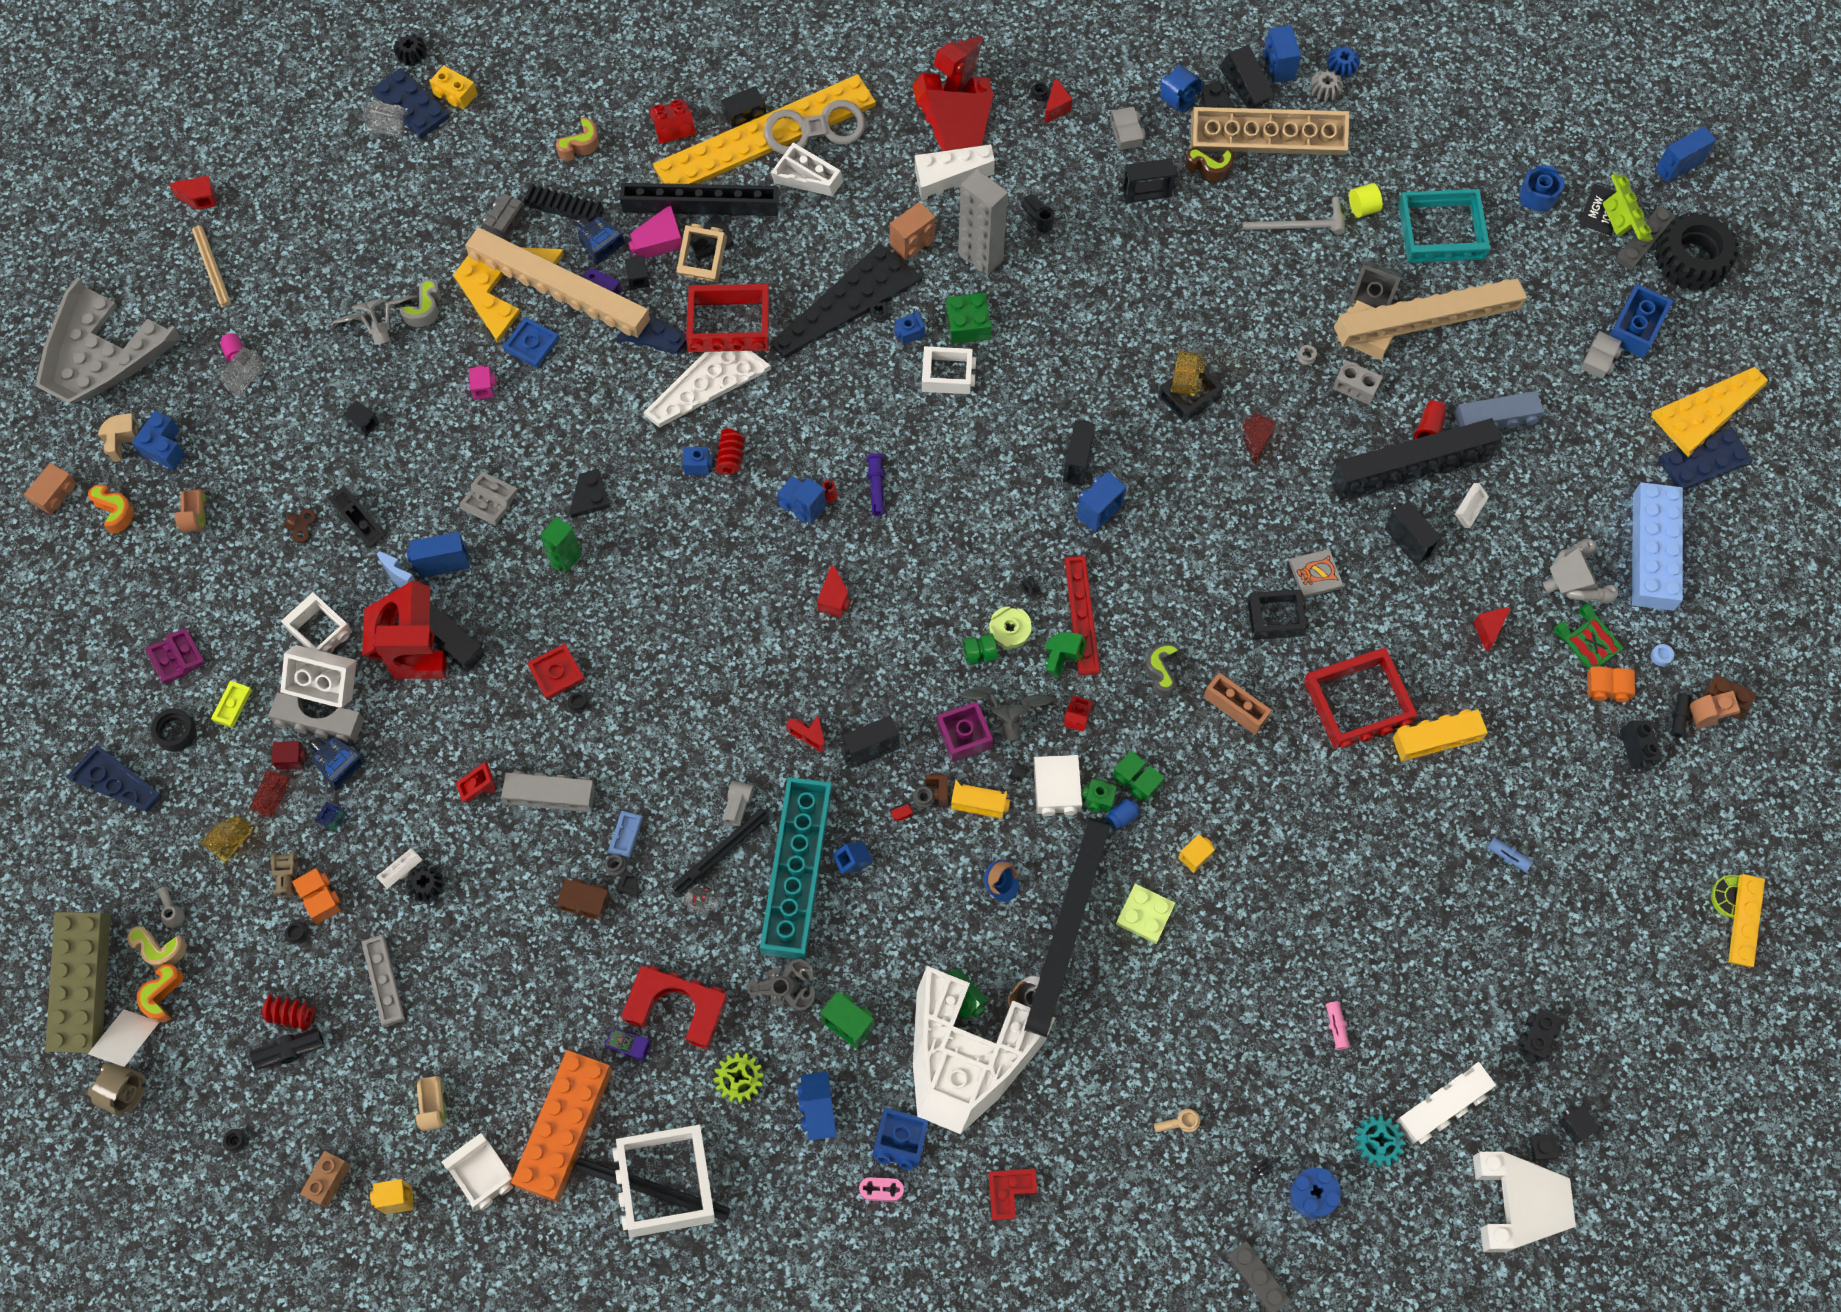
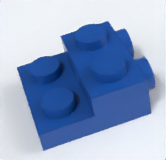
M884 1107L872 1157H875L882 1164L898 1163L899 1167L904 1170L917 1169L928 1120Z

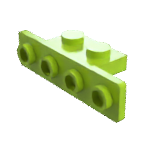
M1612 174L1611 179L1617 192L1604 201L1603 206L1616 235L1622 236L1633 227L1639 240L1651 242L1653 240L1651 229L1646 224L1644 213L1638 206L1637 197L1631 190L1629 179L1624 175Z

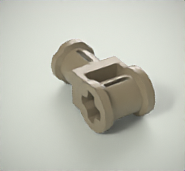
M295 851L284 855L272 853V876L276 879V890H274L273 894L277 897H290L294 895L292 879H296L298 870L297 853Z

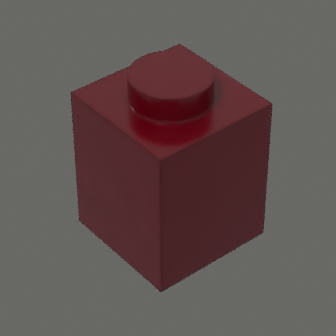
M300 741L273 742L271 763L277 770L304 769V761H307L308 754L307 749L303 747Z

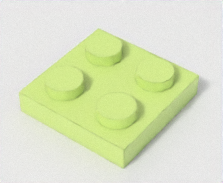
M1134 884L1116 925L1157 944L1175 902Z

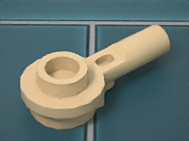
M1185 1109L1178 1114L1176 1119L1153 1123L1156 1133L1180 1128L1187 1133L1193 1132L1199 1127L1200 1117L1196 1111Z

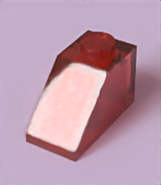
M1255 412L1251 419L1246 418L1242 429L1245 430L1242 438L1252 462L1256 464L1274 431L1276 422Z

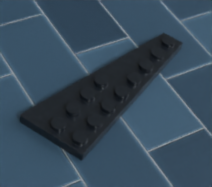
M879 243L770 343V346L786 359L804 349L805 345L810 342L818 341L823 338V335L832 330L836 331L844 323L852 322L870 312V308L874 303L887 302L892 299V296L901 291L902 293L907 291L908 287L921 283L922 276Z

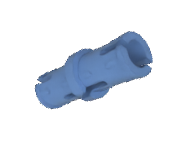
M1496 837L1492 839L1487 849L1504 858L1503 861L1514 864L1525 873L1533 863V860L1517 852V848L1509 847Z

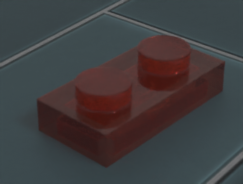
M267 769L249 810L272 818L289 781V777Z

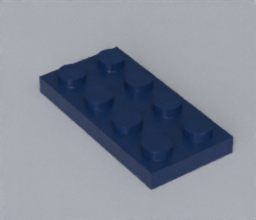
M399 68L371 89L372 93L420 139L450 118L449 112L402 68Z
M1732 427L1707 437L1705 442L1700 447L1698 446L1694 449L1689 457L1680 448L1664 453L1659 457L1661 464L1676 487H1683V491L1749 465L1753 461Z

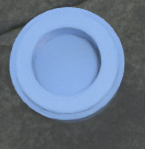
M1659 644L1652 650L1651 659L1658 666H1667L1674 659V651L1666 644Z

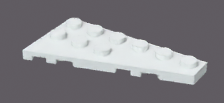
M752 351L705 352L644 411V416L660 428L770 371L771 365Z

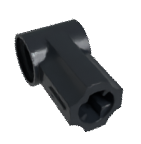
M1035 194L1027 195L1021 202V207L1036 222V227L1040 232L1051 231L1054 227L1053 209L1045 206Z

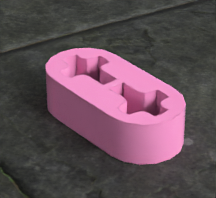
M869 1177L862 1180L859 1186L861 1196L869 1201L896 1202L902 1198L904 1193L903 1185L897 1179ZM868 1183H872L873 1187L880 1188V1191H872V1195H867V1191L863 1190V1187H867ZM891 1184H895L896 1188L900 1189V1192H896L895 1196L892 1197L890 1192L883 1191V1188L889 1189Z

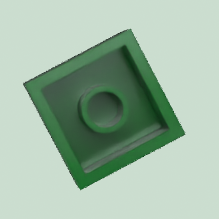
M986 293L946 297V315L951 344L991 339V322Z
M837 991L820 1012L822 1024L856 1050H859L874 1030L873 1014L863 1006L861 1009L854 1004L855 1000L848 994L843 993L842 995Z

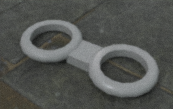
M847 100L831 102L823 109L821 115L806 118L792 110H780L774 112L767 119L764 126V137L774 151L784 155L790 146H783L774 139L772 127L777 120L790 118L801 128L802 137L797 145L802 148L807 145L809 138L826 136L831 142L838 145H849L856 142L862 136L865 129V118L861 109L856 104ZM839 108L851 111L857 120L856 131L849 136L836 135L828 125V117L832 111Z

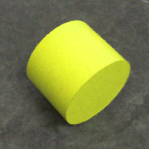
M1375 183L1351 189L1349 192L1350 207L1357 218L1382 210V196Z

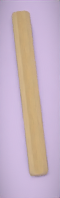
M200 225L193 227L192 232L221 307L229 306L231 301L204 229Z

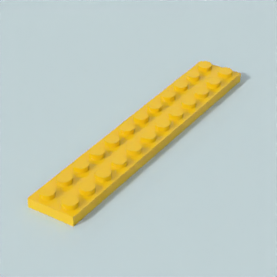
M857 74L653 163V168L663 184H700L773 152L774 150L768 145L764 137V126L767 119L774 112L792 110L799 113L803 118L818 116L822 114L823 109L829 103L836 100L850 101L864 112L876 107V101ZM836 109L830 113L828 125L830 127L855 115L847 109ZM782 118L773 124L772 135L783 146L794 143L802 137L800 126L790 118Z

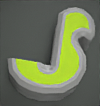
M427 279L419 284V307L399 308L404 322L409 326L424 327L436 321L439 312L435 300L440 301L441 293L435 281Z

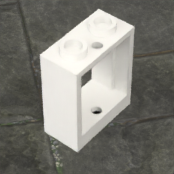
M924 346L922 392L970 394V387H975V374H971V369H976V357H972L973 349ZM932 360L966 361V380L931 378Z
M313 592L281 621L285 628L306 648L332 654L336 646L345 642L352 633L349 625ZM321 610L339 628L316 648L298 629Z

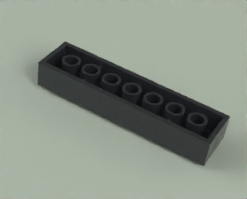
M1493 418L1339 460L1330 480L1339 501L1344 499L1352 500L1358 495H1370L1377 490L1384 488L1388 490L1401 483L1410 484L1419 478L1428 479L1437 473L1442 472L1445 474L1455 468H1467L1473 463L1488 462L1492 459L1502 438Z

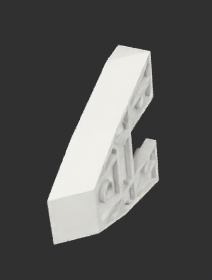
M927 966L919 984L916 997L913 1072L917 1117L961 1134L1002 1096L1042 1047L1047 1037L1024 1031L1031 1008L1012 1001L996 1043L954 1027L953 1025L970 983ZM1055 1017L1052 1018V1021H1051V1024H1050V1028H1049L1048 1034H1049V1032H1050V1030H1051V1027H1052V1025H1053V1023H1054V1021H1055V1019H1056Z

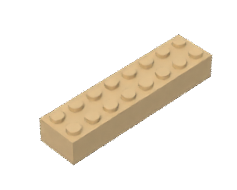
M1194 107L1191 112L1190 149L1199 148L1206 152H1226L1230 149L1232 152L1311 155H1345L1348 151L1349 111Z

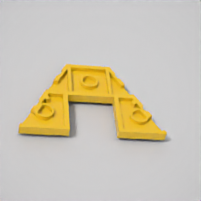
M523 248L554 264H557L564 255L562 249ZM468 255L453 274L454 279L462 288L464 294L468 297L496 342L499 343L519 316L520 310L489 294L504 274L497 269L489 268L481 261H474Z

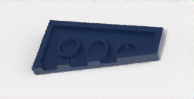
M97 744L66 776L72 782L146 813L162 797L159 792Z

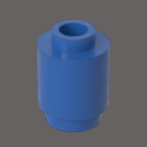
M1124 799L1109 810L1106 819L1115 830L1122 829L1139 816L1138 811L1140 809L1134 800Z

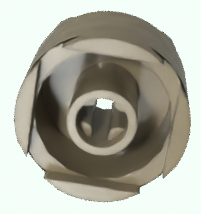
M107 1062L102 1066L100 1075L95 1083L89 1087L88 1096L91 1097L92 1103L95 1106L116 1116L123 1117L125 1116L124 1112L134 1110L142 1099L145 1088L142 1087V1080L146 1082V1077L143 1073L130 1067Z

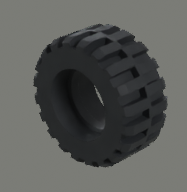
M1698 212L1690 213L1689 216L1688 214H1683L1671 221L1658 241L1655 252V259L1658 260L1656 264L1658 269H1662V275L1665 278L1668 277L1670 279L1669 282L1672 284L1676 283L1680 285V288L1685 289L1687 287L1693 291H1697L1698 288L1700 290H1707L1709 287L1713 288L1722 282L1735 264L1739 254L1738 240L1734 238L1735 233L1733 230L1728 229V224L1722 223L1716 216L1710 217L1707 213L1699 215ZM1691 243L1704 248L1711 259L1700 260L1692 257L1685 251L1682 244Z

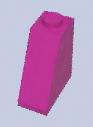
M671 206L666 207L630 233L632 241L628 242L631 254L635 253L637 257L644 256V258H649L680 250L682 245L681 236Z

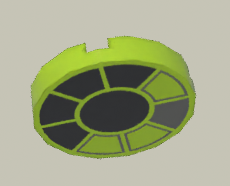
M1739 875L1724 876L1712 887L1711 901L1714 908L1721 915L1734 919Z

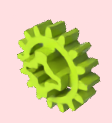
M737 1052L734 1059L727 1055L726 1063L723 1061L719 1062L722 1068L715 1069V1073L719 1077L713 1078L714 1083L720 1084L716 1087L717 1092L723 1091L721 1095L723 1099L729 1096L730 1103L733 1104L735 1099H738L739 1104H742L744 1098L749 1102L751 1101V1094L759 1095L756 1088H763V1083L759 1080L764 1079V1074L758 1073L762 1067L761 1065L755 1066L756 1058H752L749 1061L747 1053L744 1054L743 1058H740ZM738 1064L737 1067L729 1069L731 1066ZM748 1067L754 1072V1078L747 1074ZM739 1074H742L744 1080H739V1082L736 1083L734 1077H738ZM724 1079L731 1083L730 1091L725 1087ZM749 1088L747 1091L740 1093L742 1089Z

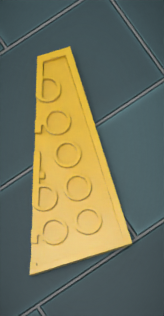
M1753 367L1652 412L1651 417L1689 457L1694 449L1698 446L1700 447L1707 437L1711 434L1713 435L1732 417L1734 412L1740 410L1747 400L1752 399L1763 389L1768 379L1756 367Z

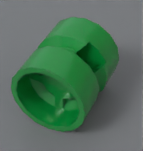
M993 633L980 635L979 639L975 636L963 639L967 665L978 664L981 660L985 662L998 660Z

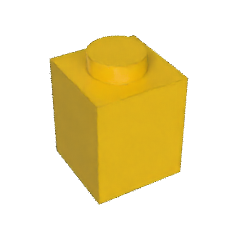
M1198 834L1180 851L1178 858L1195 873L1212 857L1215 849L1208 838H1203Z

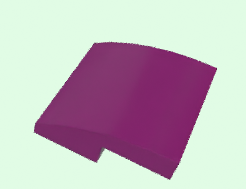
M186 628L166 635V640L145 647V651L163 685L185 676L204 664V660Z

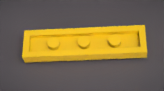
M1745 874L1739 875L1728 963L1749 968L1754 967L1765 883L1763 878Z

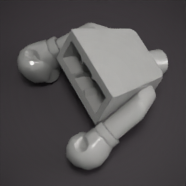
M1589 538L1579 541L1570 548L1561 550L1550 567L1554 578L1543 582L1548 594L1559 589L1561 594L1569 599L1594 600L1604 604H1609L1616 600L1618 589L1614 585L1599 588L1586 560L1597 548L1596 542Z

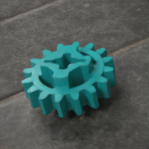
M1379 1115L1377 1121H1375V1118L1370 1116L1368 1122L1363 1120L1360 1123L1362 1128L1358 1127L1355 1130L1359 1136L1354 1137L1353 1141L1358 1142L1359 1145L1354 1149L1355 1151L1361 1150L1360 1159L1368 1158L1367 1165L1374 1161L1377 1168L1381 1167L1382 1162L1386 1167H1389L1391 1161L1396 1163L1399 1160L1397 1155L1401 1156L1404 1153L1400 1148L1406 1145L1405 1141L1400 1140L1404 1132L1397 1131L1400 1126L1399 1124L1391 1125V1118L1383 1121V1116ZM1375 1127L1373 1134L1365 1135L1369 1128ZM1380 1137V1141L1384 1142V1144L1379 1146V1142L1375 1141V1139ZM1366 1146H1368L1371 1149L1373 1154L1367 1149ZM1393 1148L1390 1155L1384 1156L1386 1149Z

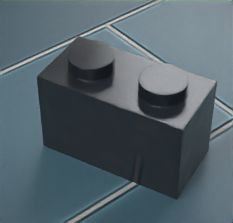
M756 86L721 100L722 112L731 128L766 114L765 101Z

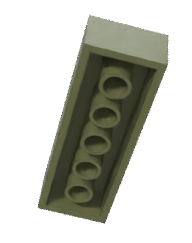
M54 913L45 1052L89 1053L103 1035L111 913Z

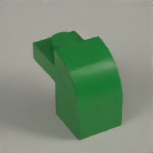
M1062 632L1048 640L1044 647L1049 654L1045 666L1051 677L1060 678L1065 659L1082 661L1087 644L1083 635Z

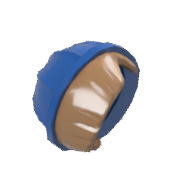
M1001 859L988 865L983 875L986 889L1000 902H1009L1016 896L1019 889V874L1015 866L1010 861Z

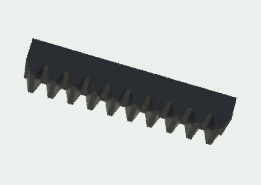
M533 183L530 185L523 200L524 206L578 221L585 217L591 222L595 218L601 217L604 212V207L600 201L597 203L592 199L587 201L585 197L580 199L577 195L573 197L570 193L565 195L563 191L558 193L555 189L553 191L548 187L543 189L541 185L536 187Z

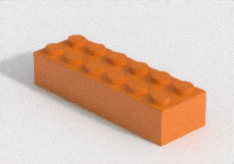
M566 1050L511 1181L513 1186L559 1203L613 1070L610 1065Z

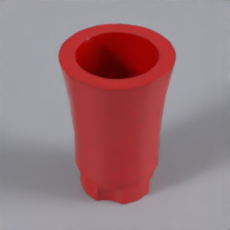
M1431 400L1427 403L1420 423L1413 435L1414 439L1443 431L1446 417V405L1443 402Z

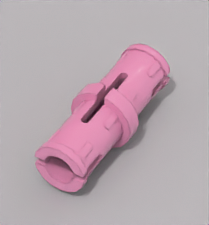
M1340 1002L1327 1003L1326 1007L1330 1020L1328 1026L1329 1030H1332L1335 1048L1336 1050L1347 1049L1351 1046L1346 1032L1347 1022L1343 1019Z

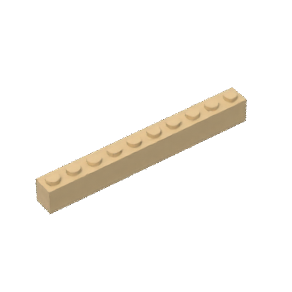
M479 227L465 244L469 257L474 261H481L489 268L497 269L509 278L514 277L522 284L536 288L542 294L551 295L558 302H565L573 309L587 313L593 319L598 318L604 321L606 325L620 329L626 335H633L638 338L650 321L647 308Z
M1518 278L1513 280L1505 279L1498 283H1487L1479 287L1471 286L1465 290H1452L1446 294H1434L1427 298L1419 297L1412 301H1400L1393 305H1381L1374 309H1362L1355 313H1344L1339 316L1334 329L1342 347L1518 310L1527 300V296Z

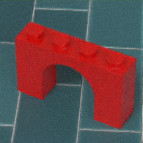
M410 581L408 584L364 609L362 656L379 661L383 660L378 655L376 647H373L372 636L376 634L377 626H395L398 616V626L429 625L430 586L424 585L420 581Z
M430 625L376 627V634L372 636L373 647H376L378 655L382 657L383 663L386 664L388 671L391 672L394 679L446 678L447 657L444 651H433L434 632Z
M648 965L647 968L641 966L621 1015L623 1022L645 1029L655 1003L662 996L669 993H682L688 996L695 1004L694 1017L685 1039L688 1044L709 1050L728 1001L724 990L712 986L711 989L704 987L703 983L694 979H690V982L681 979L682 976L673 972H669V974L661 973L659 968Z

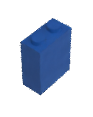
M1703 126L1667 146L1655 170L1668 183L1704 163L1717 139Z
M460 532L409 541L410 550H406L409 563L411 562L413 571H417L420 578L470 568L468 551Z

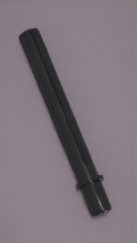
M759 809L690 870H685V874L672 885L673 890L680 895L692 884L696 885L698 879L769 818L766 811Z

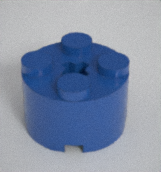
M1178 65L1169 76L1166 75L1162 78L1160 82L1162 86L1160 98L1175 110L1185 112L1196 102V94H1201L1203 81L1185 67Z
M1539 165L1532 170L1530 169L1519 190L1521 205L1535 211L1549 212L1556 205L1564 189L1565 181L1563 176L1561 178L1558 174L1559 171L1548 165Z
M1322 1168L1304 1170L1294 1179L1289 1191V1200L1293 1209L1298 1214L1311 1220L1326 1217L1338 1206L1341 1198V1189L1337 1179L1329 1170ZM1314 1189V1191H1318L1319 1196H1312L1310 1192Z

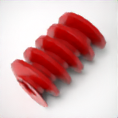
M725 428L721 431L719 439L720 444L718 445L719 451L717 452L718 458L716 459L715 471L723 475H730L741 471V457L744 455L742 450L745 448L743 443L746 441V437L734 429Z
M270 993L262 1008V1018L267 1023L282 1024L284 1027L291 1025L293 1029L300 1028L302 1031H306L312 1024L315 1006L312 1005L311 1008H308V1001H304L302 1006H300L299 999H295L293 1004H291L290 997H287L284 1003H282L281 995H278L274 1001V995Z

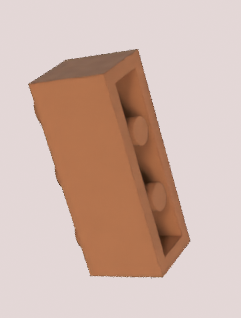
M1218 673L1208 685L1203 697L1255 735L1267 722L1272 712L1270 708L1221 673Z

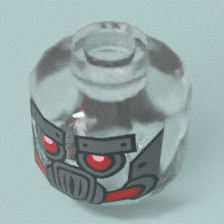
M694 885L692 889L687 891L684 906H687L688 912L707 917L711 910L716 911L719 898L715 897V891L712 888Z

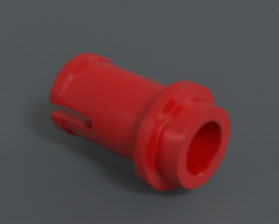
M830 480L824 481L822 487L825 488L826 502H833L838 496L835 483L831 481L830 484Z

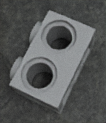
M1346 360L1336 378L1333 389L1370 405L1383 376L1375 371L1365 369L1355 362Z

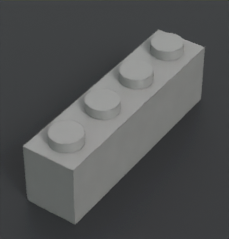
M513 771L512 773H505L501 798L506 805L592 812L596 787L593 780L587 777L571 779L565 775L549 777L543 773L527 775L522 771Z

